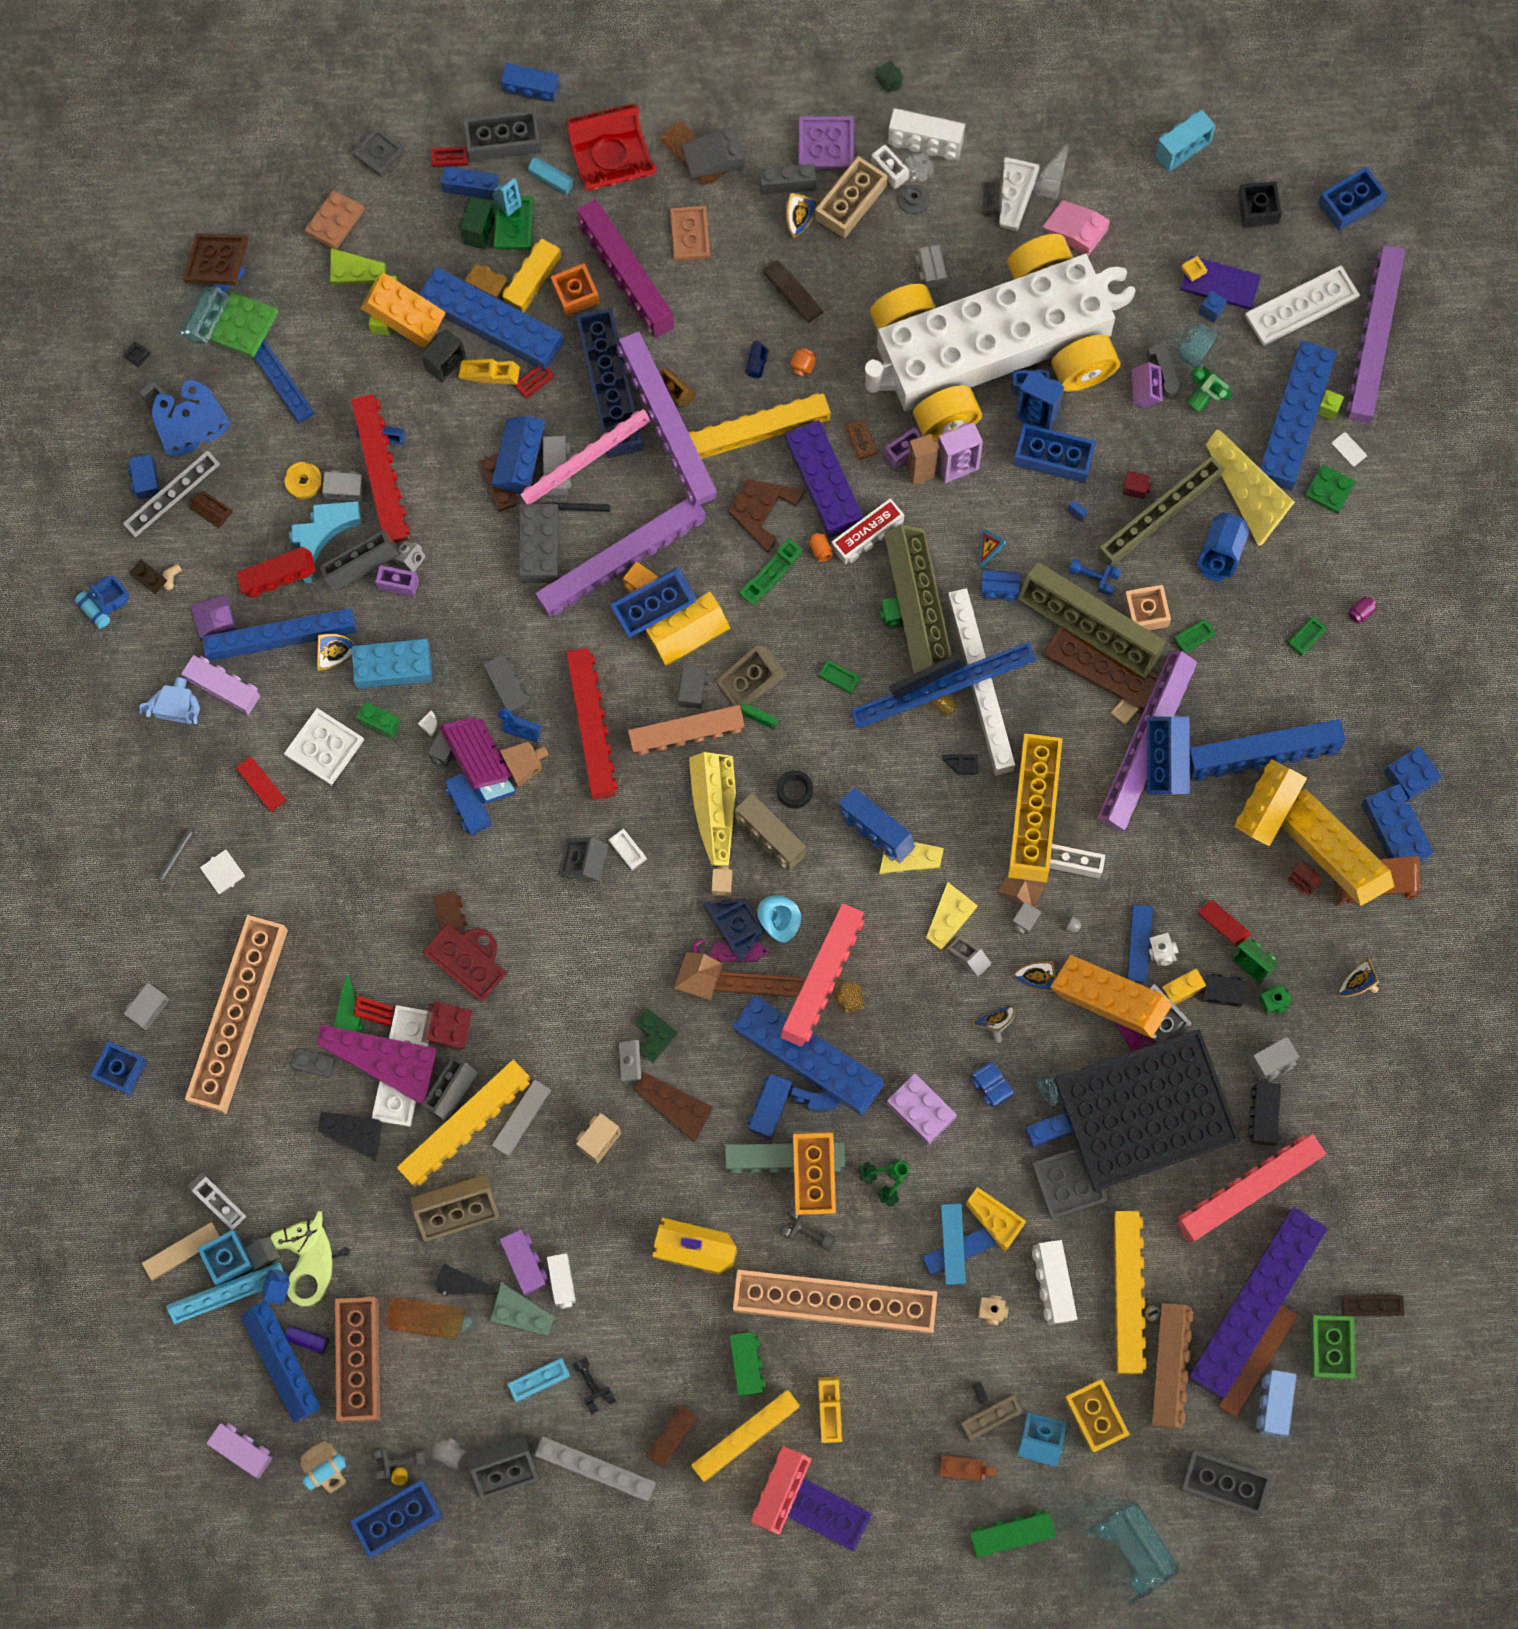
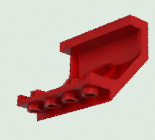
M635 103L565 119L570 146L584 191L596 190L605 186H613L618 183L649 177L657 172L656 165L650 159L638 117V114H640L639 108Z

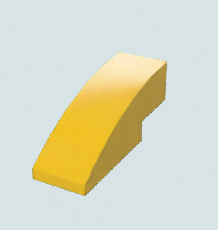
M494 359L461 360L459 378L481 383L517 384L520 367L514 361L497 362Z
M818 1377L822 1443L842 1442L839 1377Z

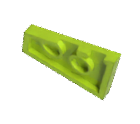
M331 248V284H373L378 274L383 272L386 274L385 263Z

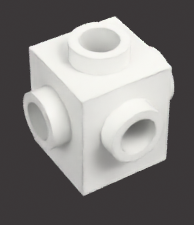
M1169 933L1150 938L1152 948L1149 949L1152 960H1156L1158 966H1167L1177 961L1175 954L1179 953L1176 942L1171 941Z

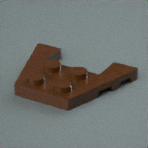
M746 480L728 512L769 553L777 540V536L761 529L762 525L779 498L796 507L804 494V490Z

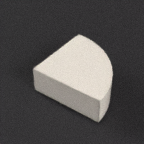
M432 711L418 723L430 737H433L437 730V720Z

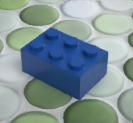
M1366 166L1322 192L1318 204L1337 230L1340 231L1383 205L1387 193Z

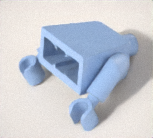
M176 677L174 686L164 685L162 690H159L147 703H142L139 707V714L146 712V716L150 717L153 710L152 713L159 719L191 724L192 720H194V724H197L200 706L191 690L185 689L187 680Z

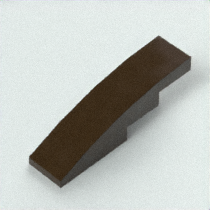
M778 260L763 269L764 275L775 284L776 289L787 299L788 304L808 323L823 313L811 295Z

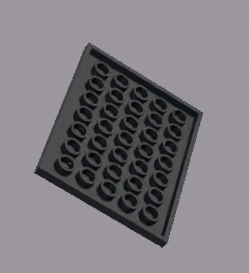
M1200 1029L1054 1078L1094 1192L1241 1141Z

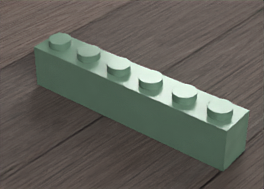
M834 1143V1173H840L841 1170L845 1169L844 1143ZM794 1144L725 1145L726 1171H730V1174H742V1171H750V1174H761L762 1171H769L770 1174H780L781 1170H789V1173L794 1174Z

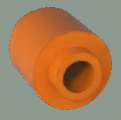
M816 533L810 537L808 544L819 562H824L833 556L832 548L825 534Z

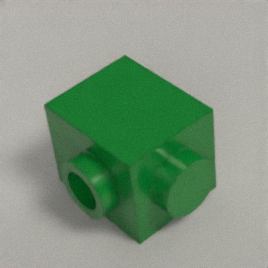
M898 598L883 599L881 602L882 610H879L881 621H885L886 627L896 628L901 626L903 619L900 614Z

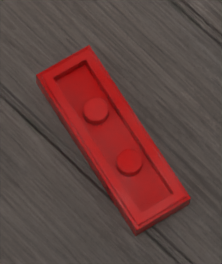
M249 757L236 767L271 812L286 801L252 757Z
M1210 900L1197 911L1200 917L1235 947L1251 935L1243 925L1213 900Z

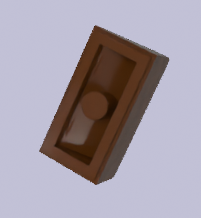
M202 491L193 498L190 506L192 511L217 528H220L233 512V510L205 491Z

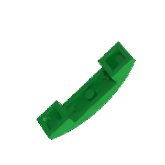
M788 538L776 551L777 554L753 580L751 579L739 594L749 603L755 605L785 575L800 556L803 549Z

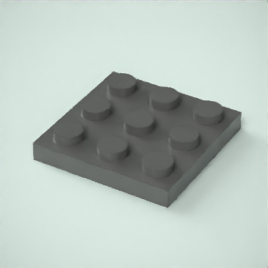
M1078 1148L1032 1163L1051 1220L1108 1202L1104 1189L1094 1192Z

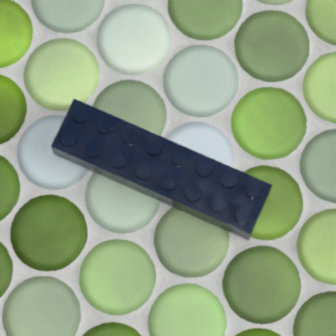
M612 308L576 315L602 435L611 432L620 422L627 421L635 413L629 381L624 367V359L619 357L616 350L619 337ZM637 430L606 452L607 458L643 451L640 430Z

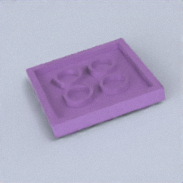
M799 117V165L814 164L815 169H848L853 163L854 117Z

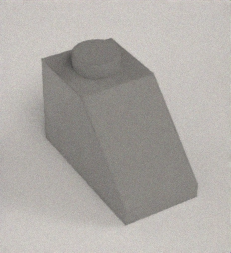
M961 935L946 948L969 972L977 977L992 964L981 948Z

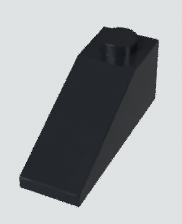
M443 1264L434 1283V1286L438 1288L436 1292L446 1297L448 1294L453 1296L498 1295L499 1292L497 1288L446 1264Z

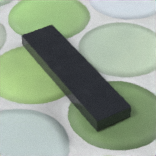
M955 654L890 685L889 690L896 700L963 668L964 665L959 655Z

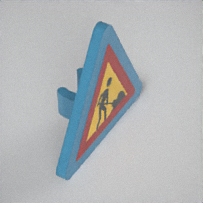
M983 529L978 567L983 568L997 552L1000 553L1002 547L1006 544V540Z

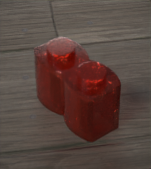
M1302 861L1290 874L1287 881L1304 895L1307 893L1311 895L1320 884L1319 878L1321 875L1306 862Z

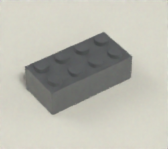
M536 110L464 118L467 151L470 161L541 153Z
M558 504L520 505L519 576L521 583H553L559 579L560 512Z
M1193 1450L1190 1452L1179 1491L1260 1517L1272 1476Z

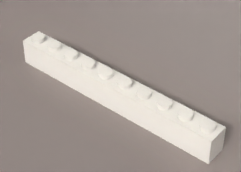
M967 588L949 592L948 604L966 666L986 657ZM989 678L971 685L996 776L1013 772L1015 763L993 682Z

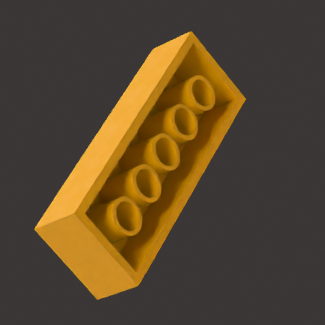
M1073 955L1069 956L1051 985L1053 991L1060 998L1150 1038L1153 1037L1172 1006L1164 994Z

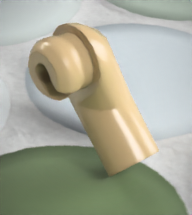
M177 563L162 573V576L167 580L163 585L165 590L173 589V578L182 571Z

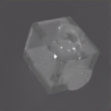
M449 1438L448 1441L444 1439L441 1442L438 1441L432 1452L435 1453L434 1458L457 1469L466 1451L458 1447L459 1442Z

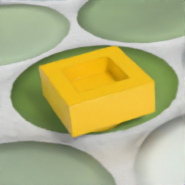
M1198 256L1181 266L1191 282L1207 273L1206 267Z

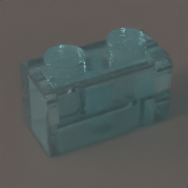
M1199 323L1197 328L1193 326L1188 335L1190 339L1188 342L1184 341L1179 349L1181 352L1179 358L1193 367H1200L1216 342L1219 333L1203 323Z

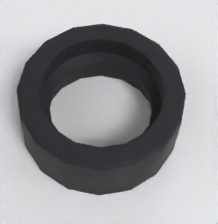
M792 770L780 777L777 783L779 801L784 806L795 809L804 807L810 802L813 795V784L806 773ZM791 779H799L806 786V793L799 800H791L784 794L785 783Z

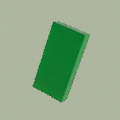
M1313 616L1287 644L1302 656L1327 630V627Z
M1203 619L1175 636L1173 640L1182 652L1187 653L1214 637L1216 633L1207 620Z
M827 659L818 674V677L852 694L861 679L857 674Z
M743 703L741 707L743 716L773 730L776 729L778 718Z

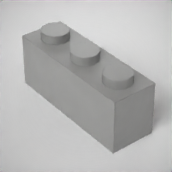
M565 436L543 437L544 475H549L558 465L569 461L567 460V454H570V442H566ZM571 477L550 490L545 496L568 495V489L571 488Z

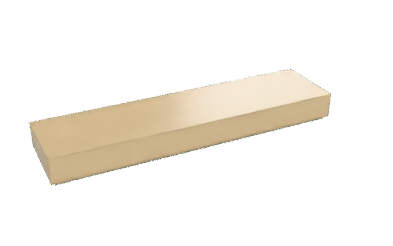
M211 1222L144 1261L142 1264L153 1281L199 1254L198 1248L215 1240L220 1235Z

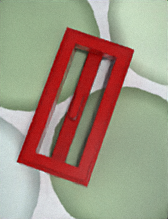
M467 146L431 148L432 168L468 166ZM452 153H464V154H463V155H453ZM435 154H447L444 156H435Z
M537 366L520 379L517 384H514V386L527 399L555 377L548 367L522 388V384L541 370V367ZM548 374L547 377H545L543 380H541L539 383H537L535 386H533L530 390L526 392L527 389H529L532 385H534L541 378Z
M358 996L355 999L353 1016L390 1026L392 1022L390 1019L393 1015L391 1011H393L394 1007ZM359 1009L364 1010V1011H367L368 1013H371V1014H377V1015L384 1016L385 1019H384V1018H381V1017H377V1016L371 1015V1014H367V1013L361 1012V1011H359Z

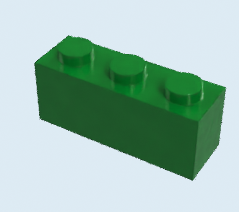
M754 1332L730 1335L738 1396L745 1397L763 1394L762 1389H766L764 1376L760 1377L759 1369L763 1368L761 1356L757 1357L756 1349L760 1348L759 1337H754Z

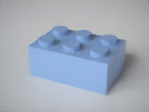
M1271 1370L1262 1377L1261 1388H1264V1394L1259 1399V1408L1262 1410L1260 1417L1258 1416L1256 1421V1428L1259 1429L1258 1434L1280 1438L1289 1436L1296 1374Z

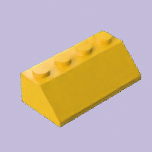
M708 592L698 598L692 605L645 630L647 638L664 665L668 666L730 630V626L711 592Z

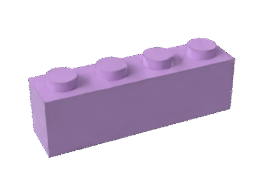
M193 655L181 673L184 679L249 715L260 698L257 691L258 688L250 683L247 685L242 683V679L234 674L231 676L226 674V670L218 665L215 667L210 665V661L202 656L198 658Z

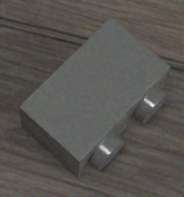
M683 665L678 698L679 706L701 709L702 703H706L707 692H704L705 685L709 684L710 674H707L706 667Z

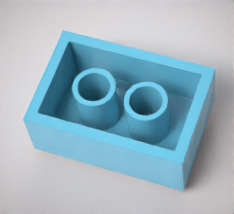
M1200 110L1198 113H1192L1185 122L1178 123L1171 132H1166L1160 136L1155 157L1170 172L1211 143L1216 125L1203 110Z

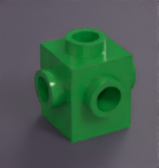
M1273 985L1265 989L1266 992L1258 997L1266 1015L1274 1012L1276 1015L1287 1011V1007L1291 1004L1290 993L1283 986L1277 987Z

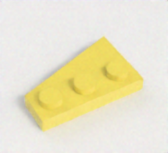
M914 842L915 848L900 864L896 860L891 861L884 851L879 875L891 872L899 873L910 870L918 871L940 868L944 848Z
M947 882L926 939L941 951L977 909L978 905Z

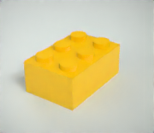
M1102 1379L1064 1398L1091 1454L1130 1435Z

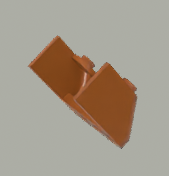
M1419 857L1379 859L1390 870L1394 883L1393 888L1381 895L1400 893L1401 896H1405V899H1415L1420 893ZM1334 880L1337 906H1342L1344 902H1347V904L1357 903Z

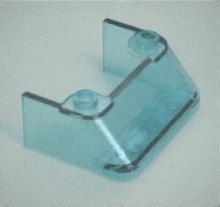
M1131 1502L1085 1533L1088 1537L1098 1531L1101 1539L1107 1542L1114 1539L1136 1575L1132 1577L1131 1585L1138 1595L1128 1601L1130 1605L1155 1591L1179 1571L1175 1559L1141 1506L1136 1502Z

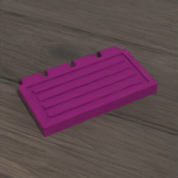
M473 717L442 724L440 730L472 790L506 782L507 778L512 775L507 764L503 763L504 759L498 748H495L496 744L490 733H487L488 729L482 719L477 720Z

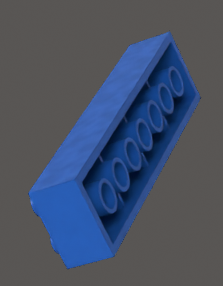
M438 267L434 269L418 294L445 311L446 313L443 318L531 365L541 367L543 371H545L546 367H549L564 343L561 332Z
M1301 340L1260 465V469L1280 488L1292 491L1337 353L1336 350Z
M1337 719L1190 748V780L1203 781L1209 776L1218 778L1230 772L1239 774L1244 772L1245 769L1250 768L1252 770H1259L1269 764L1271 759L1282 764V762L1287 761L1289 763H1296L1302 758L1307 757L1309 760L1316 759L1319 755L1323 754L1327 756L1336 755L1346 741L1341 720Z
M754 995L732 1025L735 1033L860 1116H863L885 1085L883 1079L814 1033H812L809 1042H804L803 1047L782 1039V1029L788 1016Z

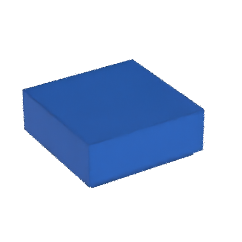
M1072 500L1067 510L1081 522L1085 520L1088 512L1075 500Z

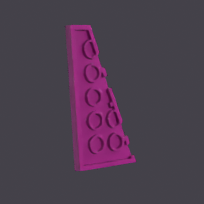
M321 1025L317 1040L318 1046L347 1061L385 1085L399 1091L406 1097L418 1102V1104L422 1105L424 1103L437 1048Z

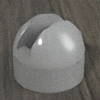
M1071 916L1065 926V930L1075 933L1081 929V922L1074 916Z
M1152 1305L1146 1308L1144 1316L1149 1322H1156L1161 1317V1311L1157 1306ZM1155 1310L1158 1311L1157 1314H1154L1151 1317H1149L1148 1313Z

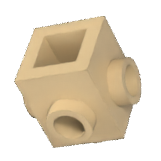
M990 1295L989 1298L982 1297L978 1319L986 1320V1324L998 1325V1322H1003V1318H1007L1009 1306H1005L1006 1301L1001 1300L1002 1297ZM991 1308H995L997 1312L993 1313Z

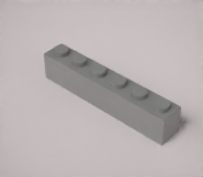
M207 450L124 521L122 526L133 538H136L217 468L220 463Z
M542 1437L535 1454L540 1459L647 1502L650 1501L656 1486V1482L545 1437Z

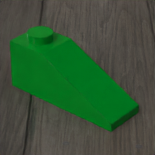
M345 976L334 1027L363 1033L364 1024H362V1019L353 1016L356 995L349 976Z

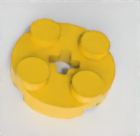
M298 462L288 469L284 481L288 492L298 500L309 499L315 496L323 486L322 475L315 465L306 464L305 462ZM301 477L308 478L306 484L299 483L301 482Z

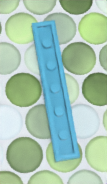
M280 1262L168 1304L166 1305L168 1313L174 1324L262 1291L269 1270H281L283 1272L284 1270Z

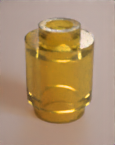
M949 694L929 701L941 714L949 716L957 708L956 701Z

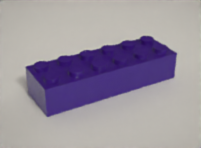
M820 420L785 433V443L828 538L847 531L862 520L863 515Z

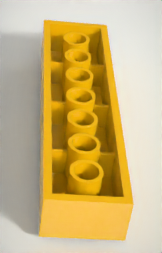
M1024 733L1008 878L1047 882L1063 738Z
M1306 788L1300 791L1281 827L1360 906L1393 888L1394 883L1390 870Z

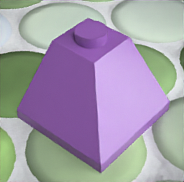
M227 595L191 605L200 640H202L203 636L237 630Z

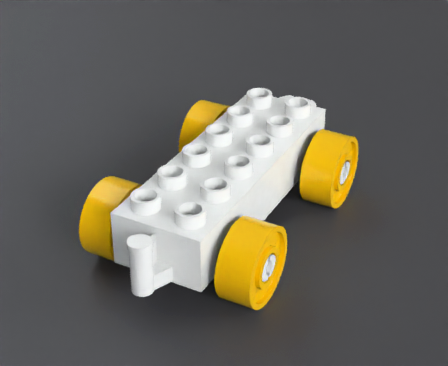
M1048 234L1021 245L1008 257L1007 266L1014 280L936 308L927 286L923 284L906 285L890 291L879 298L869 311L878 331L877 348L884 364L882 365L875 359L867 362L865 366V387L872 393L896 391L904 412L915 408L913 416L922 437L932 434L933 440L936 439L937 442L943 432L956 430L964 423L971 424L974 422L976 425L982 418V412L970 387L1052 357L1051 365L1058 381L1064 386V391L1074 392L1092 387L1110 377L1120 367V360L1109 338L1115 321L1112 310L1129 304L1134 297L1135 288L1130 286L1121 294H1113L1108 290V284L1114 280H1125L1127 270L1121 267H1112L1102 271V273L1095 274L1087 254L1073 258L1063 235Z

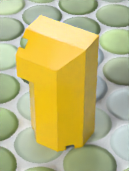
M662 1217L661 1222L664 1225L660 1224L654 1244L656 1252H653L652 1255L654 1259L703 1270V1272L721 1275L734 1267L737 1246L728 1233ZM681 1239L702 1240L701 1250L682 1248Z

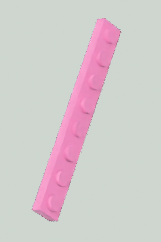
M644 409L636 411L631 415L630 419L620 422L614 430L604 433L595 443L588 444L581 453L571 456L568 462L558 465L552 473L542 476L533 486L526 487L523 493L520 494L525 503L532 504L649 423L650 419Z

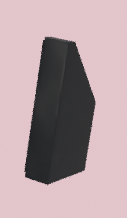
M942 755V759L958 775H978V755Z

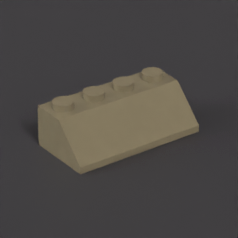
M487 1174L411 1198L413 1213L424 1242L500 1218Z

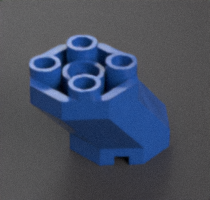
M1225 512L1213 518L1197 562V566L1202 569L1201 573L1204 577L1217 582L1222 581L1225 577H1233L1249 533L1246 520Z

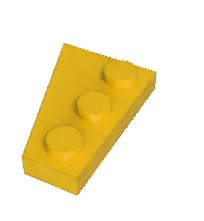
M978 1187L966 1202V1206L1004 1252H1006L1027 1222Z

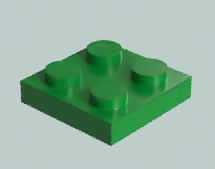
M1322 464L1305 494V498L1338 514L1355 484V480Z

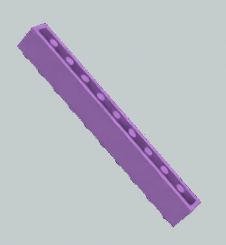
M1383 245L1382 250L1377 252L1375 262L1379 263L1378 268L1375 267L1372 278L1375 279V283L1371 284L1369 295H1372L1371 301L1368 300L1366 311L1369 314L1368 317L1364 318L1363 328H1366L1365 334H1361L1359 345H1362L1361 351L1358 350L1356 357L1359 365L1358 368L1355 367L1353 378L1356 380L1355 384L1351 385L1349 395H1352V400L1348 401L1346 412H1349L1348 419L1370 423L1374 415L1406 249Z
M640 332L619 339L618 347H616L617 353L625 361V370L631 374L633 378L632 384L640 392L641 403L646 405L649 419L655 423L656 434L662 438L665 452L670 454L671 465L679 473L678 478L681 485H684L687 490L688 500L693 502L695 507L714 500L717 491Z
M688 498L535 593L538 602L548 617L558 615L566 606H572L577 603L580 597L590 595L596 587L606 585L616 575H622L636 561L640 563L647 555H654L660 547L671 544L676 537H682L687 534L692 527L700 526L706 519L705 511L701 505L695 507L693 502H690Z
M1182 651L1169 652L1097 820L1112 830L1126 829L1133 810L1137 806L1139 796L1144 790L1147 780V717H1174L1180 706L1183 694L1187 690L1189 680L1195 671L1197 662Z

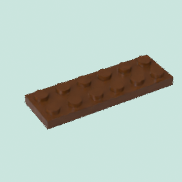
M1062 626L1058 629L1043 655L1045 658L1141 710L1145 709L1159 675L1150 671L1148 676L1143 678Z

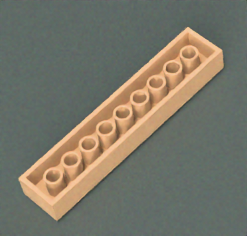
M247 915L185 1097L189 1104L227 1114L288 932L284 925Z
M737 1270L733 1312L933 1334L937 1292Z

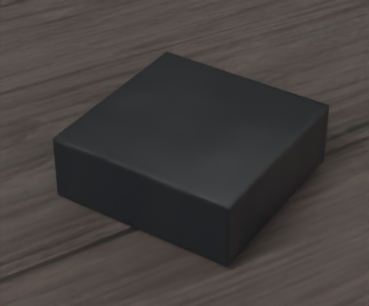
M134 341L123 355L127 360L139 367L150 355V352Z
M981 1381L975 1383L973 1389L979 1403L983 1404L989 1399Z

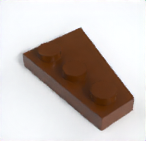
M498 454L480 460L479 463L498 512L516 506V492L491 486Z

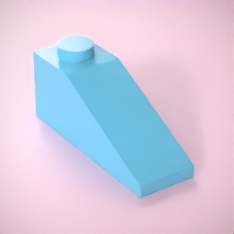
M515 178L502 186L496 187L492 193L494 202L507 216L522 206Z

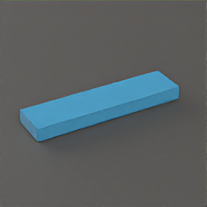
M961 1204L941 1205L945 1284L964 1285L966 1284L962 1208Z

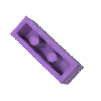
M521 1229L500 1239L523 1294L527 1296L546 1287L545 1281L548 1280L544 1269H539L537 1263L541 1261L537 1252H532L529 1246L532 1244L529 1234H524Z

